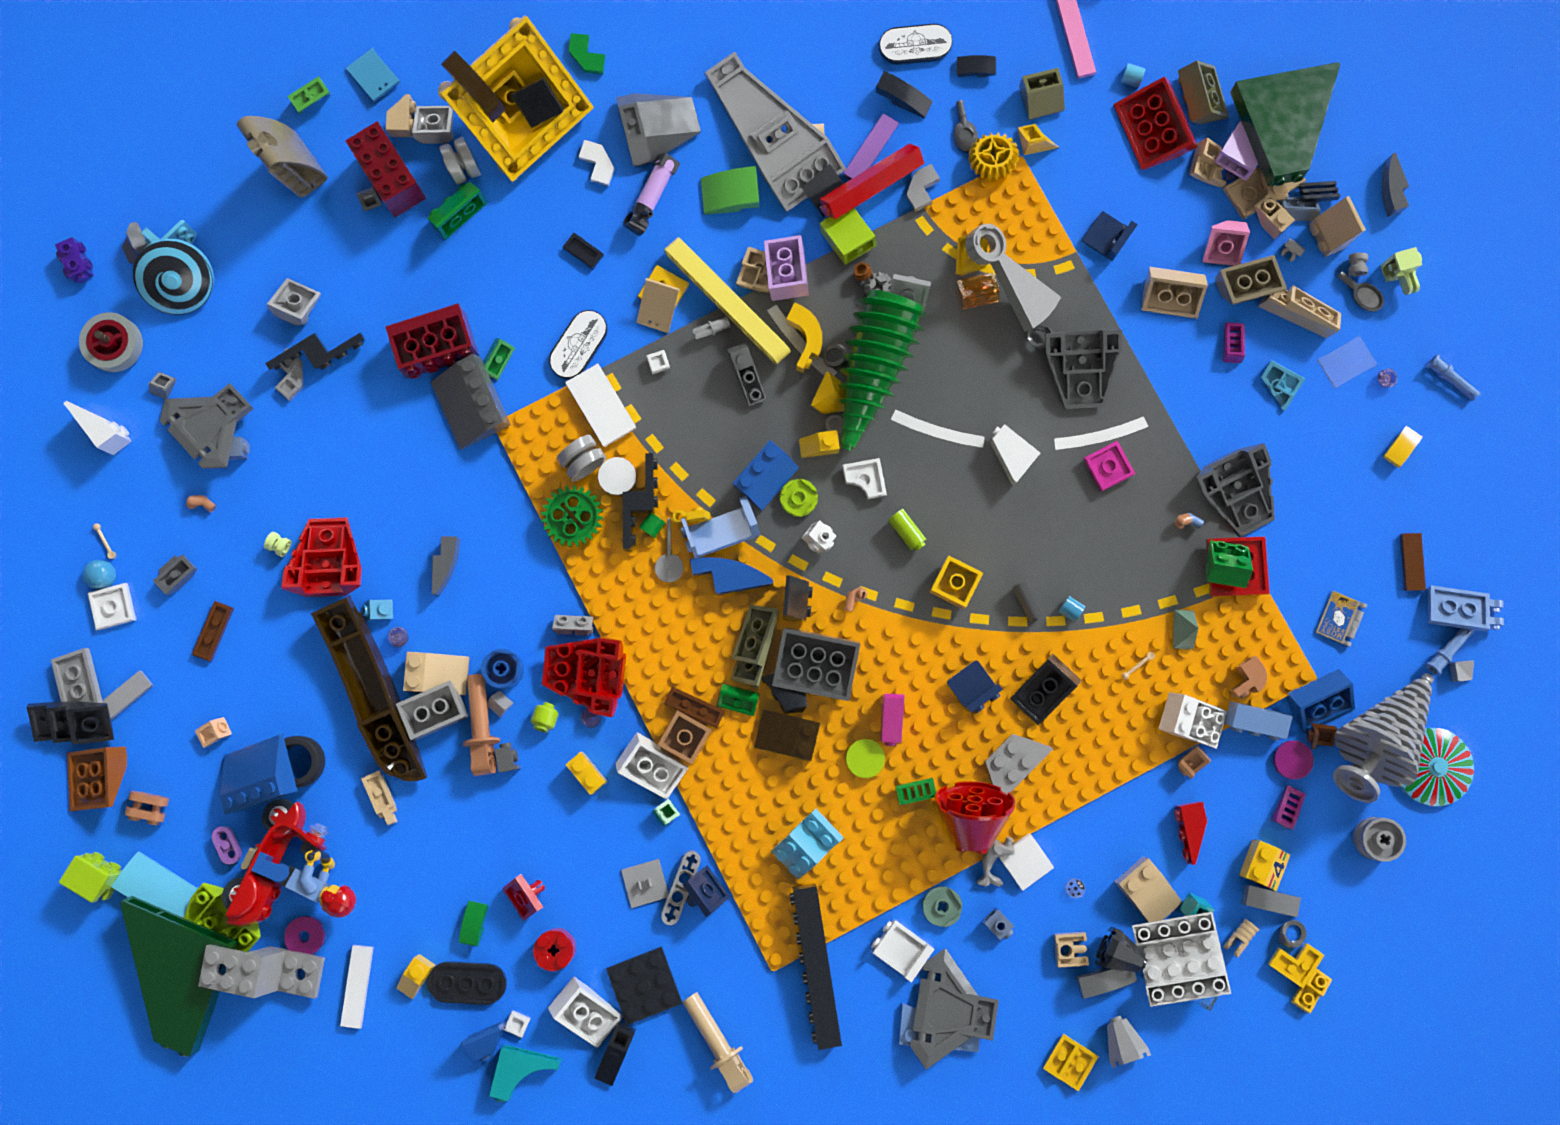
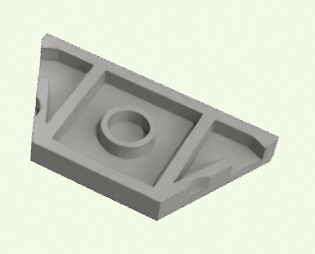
M1011 734L984 761L992 784L1001 787V791L1008 795V792L1011 793L1053 748Z

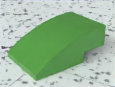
M756 166L726 170L701 178L704 215L741 212V209L759 207Z

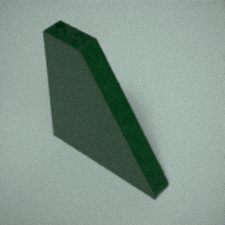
M1339 62L1235 82L1230 94L1267 187L1281 186L1289 182H1300L1309 171L1339 72Z
M131 896L122 900L120 905L153 1040L163 1048L172 1049L181 1056L190 1057L200 1050L220 991L198 986L206 945H215L235 950L238 941ZM221 964L219 971L223 975L226 973V966Z

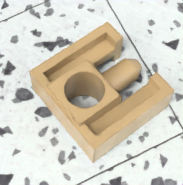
M1085 932L1054 934L1057 967L1089 965L1087 956L1074 957V953H1084L1087 951L1085 945H1073L1074 941H1087ZM1063 945L1069 946V952L1066 955H1062L1060 952Z

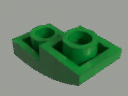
M468 901L460 930L459 943L475 947L479 946L484 931L483 923L489 908L487 904Z

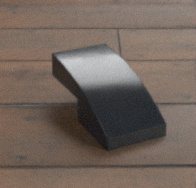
M970 55L957 57V76L977 75L978 78L995 76L996 56Z

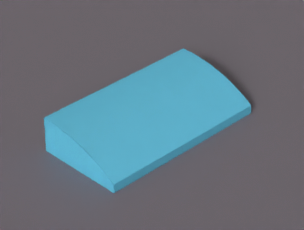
M140 851L128 862L111 886L128 898L134 896L183 918L190 898L198 889Z

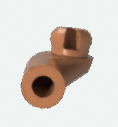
M193 495L187 498L186 506L189 509L202 506L209 513L216 509V505L204 495Z
M859 587L848 592L843 610L853 612L855 602L865 599L867 591Z

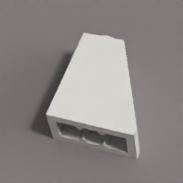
M1004 424L1001 429L997 427L991 434L993 439L990 444L1009 481L1015 485L1039 456L1040 452Z

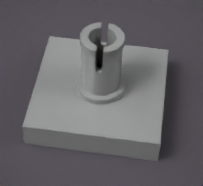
M894 274L890 293L908 298L925 309L931 282L916 279L913 276L906 277Z

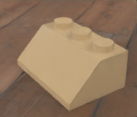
M1149 267L1144 285L1142 311L1198 319L1208 286L1206 276L1203 274Z

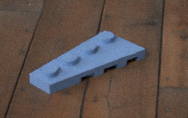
M902 1003L899 1045H910L911 1039L917 1040L918 1032L913 1031L916 1008ZM926 1034L925 1042L930 1043L931 1034ZM971 1037L954 1050L979 1052L980 1038Z

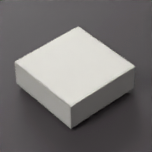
M664 350L646 355L652 375L670 369Z
M512 1011L504 1031L522 1038L531 1018Z

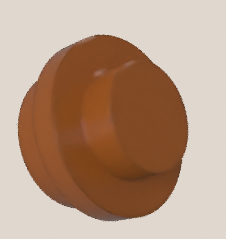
M861 262L854 267V277L858 281H865L872 274V268L867 263Z

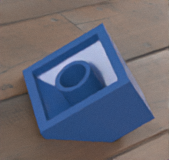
M506 1019L469 1035L461 1042L462 1047L473 1061L480 1059L483 1062L492 1058L491 1054L497 1049L507 1023Z

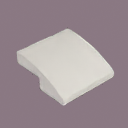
M1030 833L1012 845L1015 848L1014 855L1005 854L1003 857L999 856L1022 891L1054 868Z

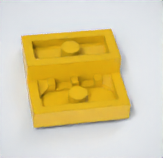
M1063 1034L1043 1069L1079 1091L1099 1056Z

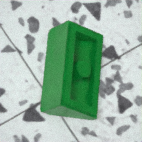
M500 338L494 340L483 360L489 377L497 381L515 350V347Z
M722 684L717 707L754 716L760 693Z

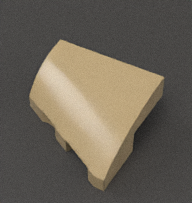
M1206 138L1197 143L1198 147L1195 150L1189 175L1205 183L1223 188L1226 186V181H1222L1221 170L1224 168L1214 162L1222 150L1221 146Z
M748 247L736 284L743 288L769 293L765 252Z

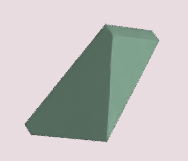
M1173 611L1174 649L1194 648L1199 629L1194 611Z

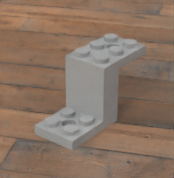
M206 945L198 986L250 998L260 997L275 991L317 998L325 957L273 946L244 952L215 945ZM221 964L226 966V973L224 975L219 971ZM299 969L304 970V979L298 977Z

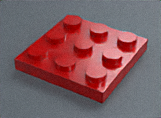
M1265 537L1206 539L1207 554L1210 540L1248 546L1253 572L1246 588L1209 582L1210 597L1270 594Z

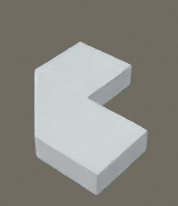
M584 140L579 159L595 164L591 176L592 182L609 187L615 170L602 145Z

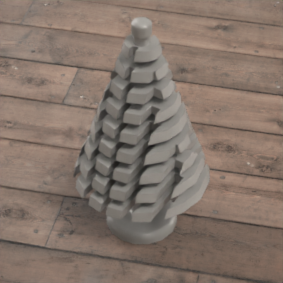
M1428 673L1423 674L1420 679H1415L1403 689L1396 691L1391 697L1388 696L1374 707H1371L1366 712L1357 716V718L1339 728L1335 733L1334 738L1336 740L1334 741L1336 747L1341 749L1339 753L1345 760L1354 763L1351 766L1342 765L1336 768L1332 776L1335 784L1346 795L1357 801L1373 803L1377 801L1380 795V788L1377 782L1389 786L1402 787V784L1409 786L1417 779L1429 712L1428 706L1430 705V696L1432 694V687L1430 685L1434 681L1432 675Z

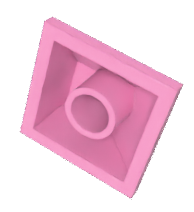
M1227 220L1212 226L1202 261L1232 266L1241 264L1250 234L1247 223Z

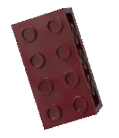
M378 121L345 140L381 199L395 218L427 199Z
M459 303L385 326L397 367L406 378L415 379L423 373H434L441 367H451L456 362L472 354L479 356L467 315Z

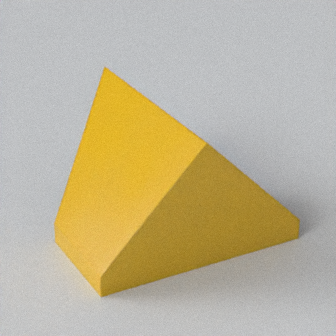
M1036 124L1018 127L1024 155L1059 148L1041 132Z
M826 371L811 406L821 414L844 411V405L839 402L840 399L845 398V391L838 386L841 384L840 380Z

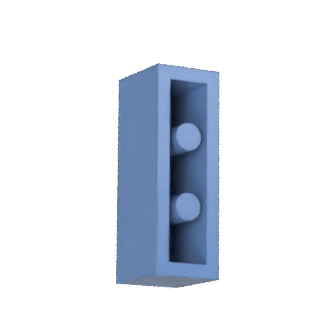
M1230 701L1225 724L1231 726V730L1242 733L1243 730H1248L1251 735L1261 737V734H1266L1267 738L1279 741V738L1287 739L1293 716Z

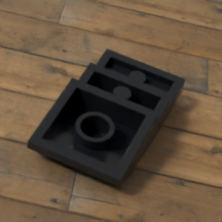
M65 701L31 703L27 705L34 742L53 740V743L72 741V745L114 740L107 703Z

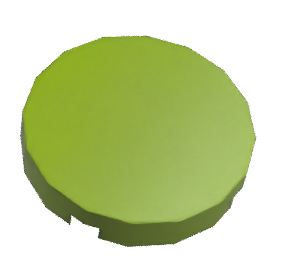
M805 479L791 480L781 490L780 502L782 508L786 513L794 517L809 515L817 505L818 494L816 488Z
M862 739L854 742L849 747L846 754V762L853 774L858 777L869 778L881 771L884 766L885 755L878 743L873 740Z

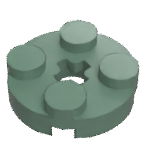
M946 886L931 889L925 895L922 902L925 917L934 925L948 927L956 923L960 918L962 911L961 898L954 890ZM940 901L942 903L947 902L948 904L945 912L942 910L938 911L937 909Z

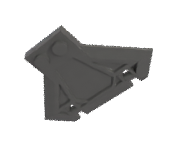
M229 383L213 397L165 399L160 422L164 426L169 423L171 424L167 430L194 460L199 457L201 458L198 464L202 469L227 468L236 423L254 408Z
M946 948L923 965L922 970L928 971L927 979L921 978L913 1025V1031L918 1032L917 1040L911 1039L910 1047L925 1069L931 1067L971 1037L993 1041L999 1000L978 996ZM936 973L941 974L940 982L935 981ZM926 1034H931L930 1043L925 1042Z

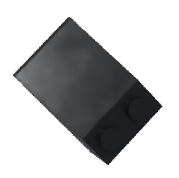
M786 575L783 620L806 622V618L810 617L811 606L807 605L808 598H812L813 587H809V581Z
M1052 654L1013 694L1010 700L1039 726L1079 685L1081 679Z

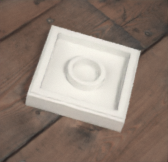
M128 583L88 593L96 630L136 621Z

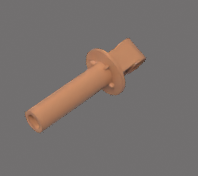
M482 674L467 676L472 739L464 741L463 746L470 747L472 774L474 776H481L496 772L494 745L500 743V738L490 736L485 679Z

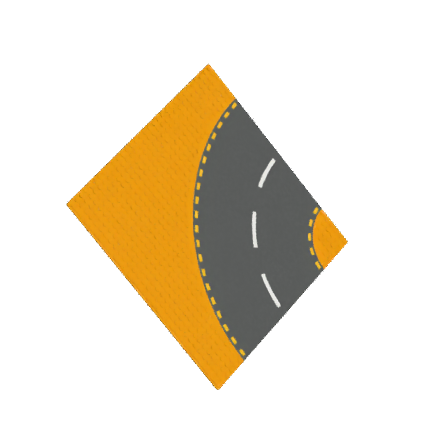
M1019 156L1016 169L1012 170L1011 175L1006 174L1004 179L1000 176L997 181L995 178H991L989 181L988 177L985 176L982 179L979 176L932 200L931 205L916 212L912 210L873 230L877 246L845 265L834 250L806 264L809 296L772 301L770 292L753 291L741 297L740 299L791 350L777 365L729 318L730 328L716 332L714 336L711 334L695 339L692 333L694 328L708 324V321L713 322L726 316L720 309H717L601 368L637 428L610 445L603 447L568 386L508 415L511 426L497 432L541 520L546 518L541 515V512H546L543 505H549L546 498L553 499L552 492L559 494L558 488L565 491L566 485H568L570 490L576 485L578 491L581 487H584V493L590 490V497L596 495L597 499L595 502L601 503L598 509H603L604 512L599 514V516H602L604 520L598 521L602 528L596 527L599 534H592L593 541L587 538L586 545L580 541L579 547L573 543L572 547L569 548L567 542L564 546L560 545L561 540L555 543L553 541L555 535L550 538L590 617H593V623L599 635L622 641L623 653L626 654L624 684L656 744L660 742L677 712L676 709L664 704L672 686L716 707L722 684L760 693L754 716L721 708L725 710V713L718 728L687 715L712 730L694 764L688 763L669 751L667 752L688 767L677 787L771 971H776L799 958V952H802L801 944L797 945L796 939L799 927L794 925L792 914L796 913L795 905H791L789 893H793L792 887L816 883L825 941L828 943L983 860V854H979L976 851L960 852L956 850V846L937 808L935 798L899 805L895 790L896 785L933 778L937 792L945 785L947 788L955 786L956 782L974 781L992 784L984 761L1011 734L1050 746L1053 750L1011 792L1015 798V809L996 840L1004 843L1006 837H1011L1014 839L1013 843H1015L1028 833L1031 834L1199 744L1159 730L1169 692L1190 696L1228 712L1230 701L1264 709L1287 697L1288 693L1294 689L1317 680L1315 672L1270 594L1210 597L1209 582H1207L1205 571L1207 562L1206 539L1238 538L1230 524L1202 494L1196 479L1200 469L1124 334L1122 333V351L1118 357L1117 367L1110 382L1111 385L1104 407L1065 409L1045 349H1036L1028 342V331H1024L991 264L986 265L984 269L962 276L956 274L958 238L969 234L973 229L983 224L995 225L1002 231L1006 240L1004 254L1061 297L1055 309L1039 325L1049 327L1052 332L1120 329L1022 156ZM988 243V247H987V251H988V252L990 251V245H989V243ZM864 262L871 266L873 274L880 271L884 274L887 273L891 279H893L894 274L906 277L913 276L916 279L931 282L924 313L927 316L921 317L918 323L925 331H918L914 334L913 338L920 344L910 345L908 349L914 358H905L902 363L909 371H899L896 376L902 384H893L890 388L895 397H886L883 400L882 404L886 409H878L873 416L876 420L870 421L865 429L866 432H863L852 451L841 448V432L838 434L839 453L801 458L799 439L815 433L826 432V419L831 415L841 417L844 414V411L821 414L811 406V403L826 371L840 380L841 384L847 383V377L840 372V369L849 368V363L842 368H831L825 365L822 355L824 350L833 344L843 345L850 354L852 353V349L846 345L845 341L855 339V335L849 330V327L859 325V321L853 317L854 312L863 311V308L857 303V299L867 298L864 291L865 281H858L854 277V267L858 263ZM876 281V287L874 289L879 288L881 291H883L882 286L884 284H879ZM794 303L808 309L816 317L822 331L820 357L818 360L811 357L813 362L809 369L805 368L803 373L796 370V365L806 347V339L799 330L786 324V318ZM1036 330L1032 333L1031 338L1035 343L1044 344L1046 333ZM745 343L749 348L767 400L749 406L727 351V349ZM833 349L827 354L829 362H836L842 358V352L837 349ZM664 350L670 369L652 375L646 355ZM1004 424L1040 452L1039 456L1015 485L1009 481L990 444L993 439L991 434L997 427L1001 429ZM591 435L596 442L595 449L600 448L607 457L605 461L619 457L628 460L634 466L637 475L636 483L630 491H646L645 453H653L654 458L658 459V470H655V477H658V489H655V496H658L659 503L658 508H655V513L653 514L666 523L656 539L639 529L648 513H632V516L636 517V527H632V535H636V546H633V551H624L623 495H611L600 486L598 473L601 466L583 479L573 482L566 473L568 468H562L556 460L559 453L580 437ZM771 440L799 467L789 481L805 479L816 488L818 494L817 505L809 515L794 517L786 513L782 508L780 502L781 490L763 511L749 501L761 535L702 557L723 558L744 563L772 578L773 585L716 595L712 573L693 576L690 559L695 558L693 551L688 552L685 543L689 541L688 537L684 538L680 529L683 525L675 524L672 520V515L679 509L685 512H692L693 508H703L710 512L712 519L742 508L739 498L744 496L733 487V482L767 442ZM1118 441L1135 475L1100 492L1083 458ZM880 458L887 496L867 499L865 492L860 487L845 484L842 465ZM572 499L569 502L570 507L578 505V499ZM562 503V508L568 513L570 518L573 519L580 529H584V526L575 517V514ZM901 509H904L926 538L924 541L926 545L918 551L915 549L911 551L888 521ZM557 511L554 518L560 520L564 515L563 511ZM584 513L581 520L583 522L589 521L591 514ZM1191 513L1204 521L1200 529L1191 524L1184 525L1182 529H1179L1174 525V522L1178 515ZM668 518L671 519V554L679 557L684 567L681 577L675 582L670 583L659 579L655 572L657 560L667 554ZM817 521L828 525L836 535L833 540V546L828 551L824 550L820 553L812 551L802 539V536L809 527ZM686 522V523H687V526L689 527V526H692V525H695V524H698V523H701V522H695V523ZM568 526L567 534H573L576 531V526ZM948 555L983 572L964 610L929 593ZM786 575L809 581V587H813L812 598H808L807 605L811 606V615L806 618V622L783 620ZM1023 581H1027L1043 612L1042 616L1030 622L1012 589L1013 586ZM859 587L867 591L865 599L855 602L853 612L843 610L848 592ZM1068 596L1085 606L1076 622H1072L1058 613ZM756 605L779 610L762 677L775 673L784 627L860 642L849 701L805 693L808 706L803 713H784L780 708L779 702L771 695V689L766 683L763 684L762 679L759 689L730 680L736 661L731 658L749 606ZM1174 610H1189L1195 613L1199 629L1193 649L1173 648ZM1147 653H1154V659L1145 662L1130 674L1127 680L1122 679V673L1132 669L1146 657ZM1054 654L1081 679V682L1038 726L1010 698ZM1256 655L1267 672V681L1264 688L1257 693L1251 691L1243 698H1240V696L1232 697L1229 690L1244 681L1235 667L1249 657ZM973 661H979L993 682L999 684L1003 689L999 692L1001 695L993 702H990V700L983 704L985 708L976 714L974 711L968 713L947 685V681ZM883 694H904L902 742L897 743V746H885V742H881ZM763 710L820 723L811 761L754 748ZM1224 722L1222 731L1231 726L1226 725ZM862 739H869L878 743L885 755V762L881 771L869 778H862L853 774L846 762V754L849 747L854 742ZM925 783L926 792L929 795L931 794L929 784ZM917 785L919 796H923L921 785ZM912 786L910 787V791L912 798H915L916 796L914 788ZM903 788V795L906 800L908 799L906 788ZM817 809L844 838L817 865L800 879H797L776 858L771 850L803 819Z

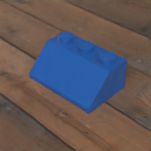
M769 440L733 482V487L743 496H747L749 501L763 511L799 467L780 447Z
M1340 669L1288 693L1289 707L1303 733L1311 730L1312 723L1325 724L1355 710L1353 683Z

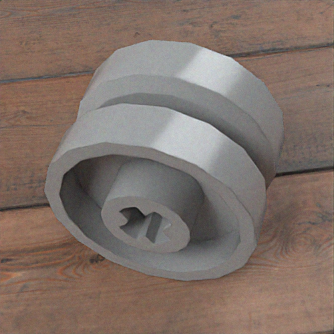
M464 137L454 140L457 153H454L451 145L448 143L439 147L444 158L443 162L456 185L466 182L464 169H466L469 177L472 179L481 175Z
M585 435L564 448L556 458L562 468H568L566 473L573 482L591 474L607 458L600 448L595 449L596 442L591 435Z
M1368 817L1356 825L1353 832V843L1356 850L1362 856L1370 860L1389 862L1397 859L1403 853L1406 846V835L1403 828L1396 821L1389 818Z

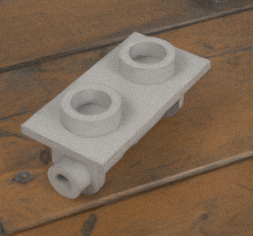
M555 615L552 630L559 635L572 634V631H575V635L589 636V634H593V617Z

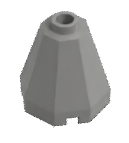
M1121 1016L1109 1019L1111 1024L1107 1025L1108 1051L1112 1068L1116 1067L1115 1062L1123 1065L1144 1058L1142 1053H1145L1146 1056L1151 1055L1147 1045L1127 1019L1122 1020Z

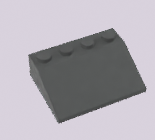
M472 354L456 362L431 382L460 450L511 426L481 357Z
M784 627L772 686L849 701L860 642Z

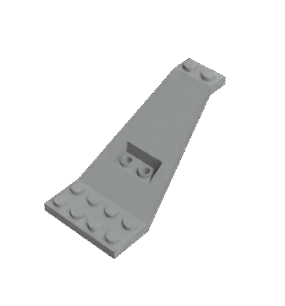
M732 52L704 72L764 179L785 212L808 197L802 187L828 164L833 167L837 175L846 170L828 137L743 66L736 52ZM783 125L786 126L785 132H782L781 127ZM767 136L771 137L770 143L766 141Z

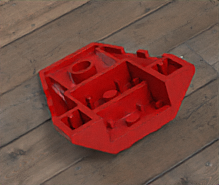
M348 518L309 519L299 538L300 542L296 550H293L290 563L286 565L283 571L282 589L305 597L346 596L361 586L362 567Z

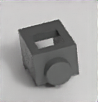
M511 742L500 744L499 749H494L499 773L521 769V765H516V761L519 760L518 753L511 746Z

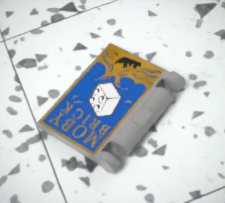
M1332 591L1315 633L1344 646L1351 647L1352 643L1345 641V638L1354 639L1364 612L1357 610L1359 606L1366 609L1367 604Z

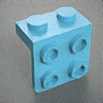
M180 220L161 239L147 227L141 232L146 237L144 241L148 245L161 239H178L191 244L197 236V233L184 220Z

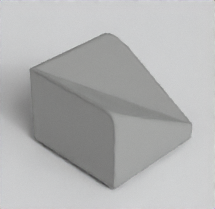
M1473 660L1449 664L1452 682L1472 680Z

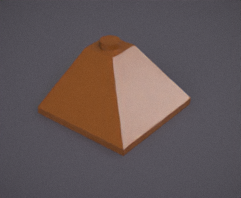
M126 746L67 753L69 810L78 811L112 807L127 768Z

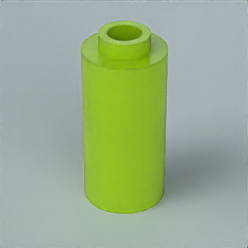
M904 509L898 511L888 520L911 551L914 549L918 551L926 545L924 543L926 540L925 536Z

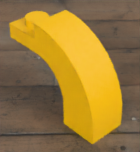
M794 303L786 318V324L799 330L806 339V347L796 365V370L803 373L805 368H810L813 362L811 357L817 360L820 357L822 331L816 317L805 307Z

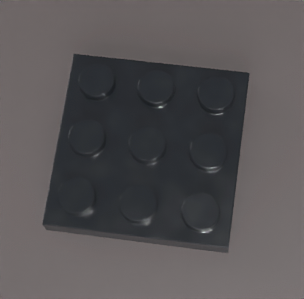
M662 946L606 968L626 1025L682 1004L680 993Z

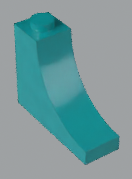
M504 1044L500 1051L489 1096L494 1097V1100L497 1102L509 1101L517 1084L525 1076L542 1069L558 1070L561 1066L562 1058Z

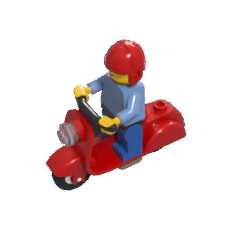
M276 799L268 803L264 808L262 823L268 832L261 844H256L255 848L251 847L248 850L241 864V868L247 870L245 876L228 882L222 893V902L226 909H228L226 913L228 918L227 924L240 927L250 926L268 918L272 911L271 906L274 900L281 893V885L314 902L320 903L322 910L330 916L342 918L354 910L356 904L354 891L347 885L340 887L327 883L330 874L328 871L335 866L333 858H330L329 854L325 852L327 847L324 845V838L329 832L326 831V826L316 823L315 826L310 825V832L302 829L306 820V811L302 803L296 802L293 804L286 799ZM293 837H298L304 842L300 847L307 861L303 871L292 866L280 864ZM321 859L323 870L320 871L318 878L312 876L314 871L313 864Z

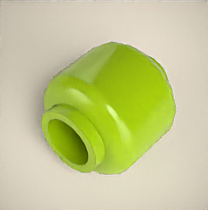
M544 702L543 705H537L534 708L530 722L534 725L533 728L535 730L547 733L548 730L554 729L559 713L554 709L555 706L553 704Z

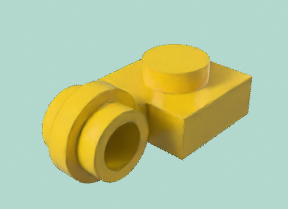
M693 508L692 512H685L679 509L672 515V520L677 525H683L682 520H678L681 514L686 522L695 523L711 520L710 512L703 508Z

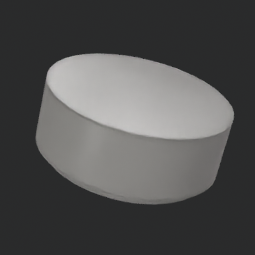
M838 415L829 416L825 422L826 431L837 430L838 434L841 433L843 419Z

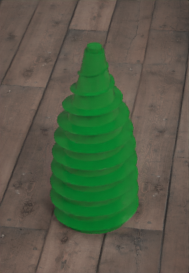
M871 289L868 292L867 298L857 299V303L863 308V311L853 313V317L859 321V325L849 327V330L855 335V339L847 340L845 343L852 349V353L842 355V358L849 363V368L840 369V372L847 377V383L838 385L845 391V398L839 400L844 405V414L841 415L843 418V428L841 430L840 444H842L841 448L852 451L856 447L863 432H866L865 429L870 421L876 420L873 416L878 409H886L882 404L883 400L886 397H895L890 388L893 384H902L896 376L899 371H909L902 363L905 358H914L908 349L910 345L920 344L913 338L914 334L918 331H925L918 324L921 317L927 316L923 312V306L897 294Z

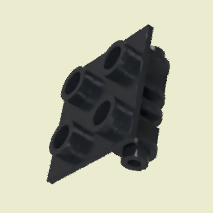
M828 164L807 182L802 189L824 218L825 215L821 210L820 198L844 183L833 167Z

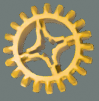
M990 132L989 136L983 134L982 139L977 137L976 143H972L969 150V164L971 169L975 170L976 175L981 174L980 177L982 179L986 176L989 181L991 178H995L997 181L998 177L1001 176L1004 179L1006 174L1011 175L1012 170L1016 169L1019 162V150L1016 143H1013L1012 137L1007 139L1006 134L1000 136L999 132L996 135Z

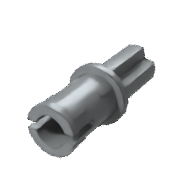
M725 316L724 318L713 322L708 321V324L694 328L692 333L695 339L711 334L714 336L716 332L730 328V323Z

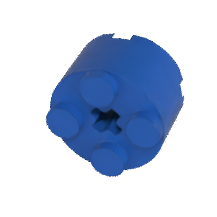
M496 649L483 659L481 673L489 685L500 689H508L520 682L524 673V665L521 658L514 652L506 649ZM504 665V667H506V671H503L502 674V672L499 671V667H503Z

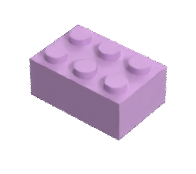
M801 235L764 241L768 286L772 301L809 296L804 246Z

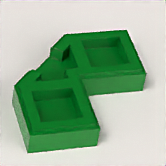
M571 33L569 43L570 55L578 62L585 73L604 74L605 54L588 53L589 35Z

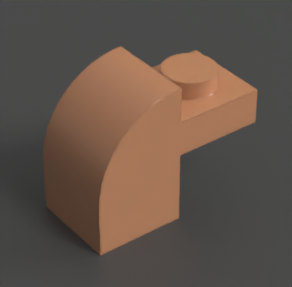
M1256 655L1249 657L1235 667L1244 681L1229 690L1232 697L1240 696V698H1243L1251 691L1257 693L1264 688L1267 681V672Z

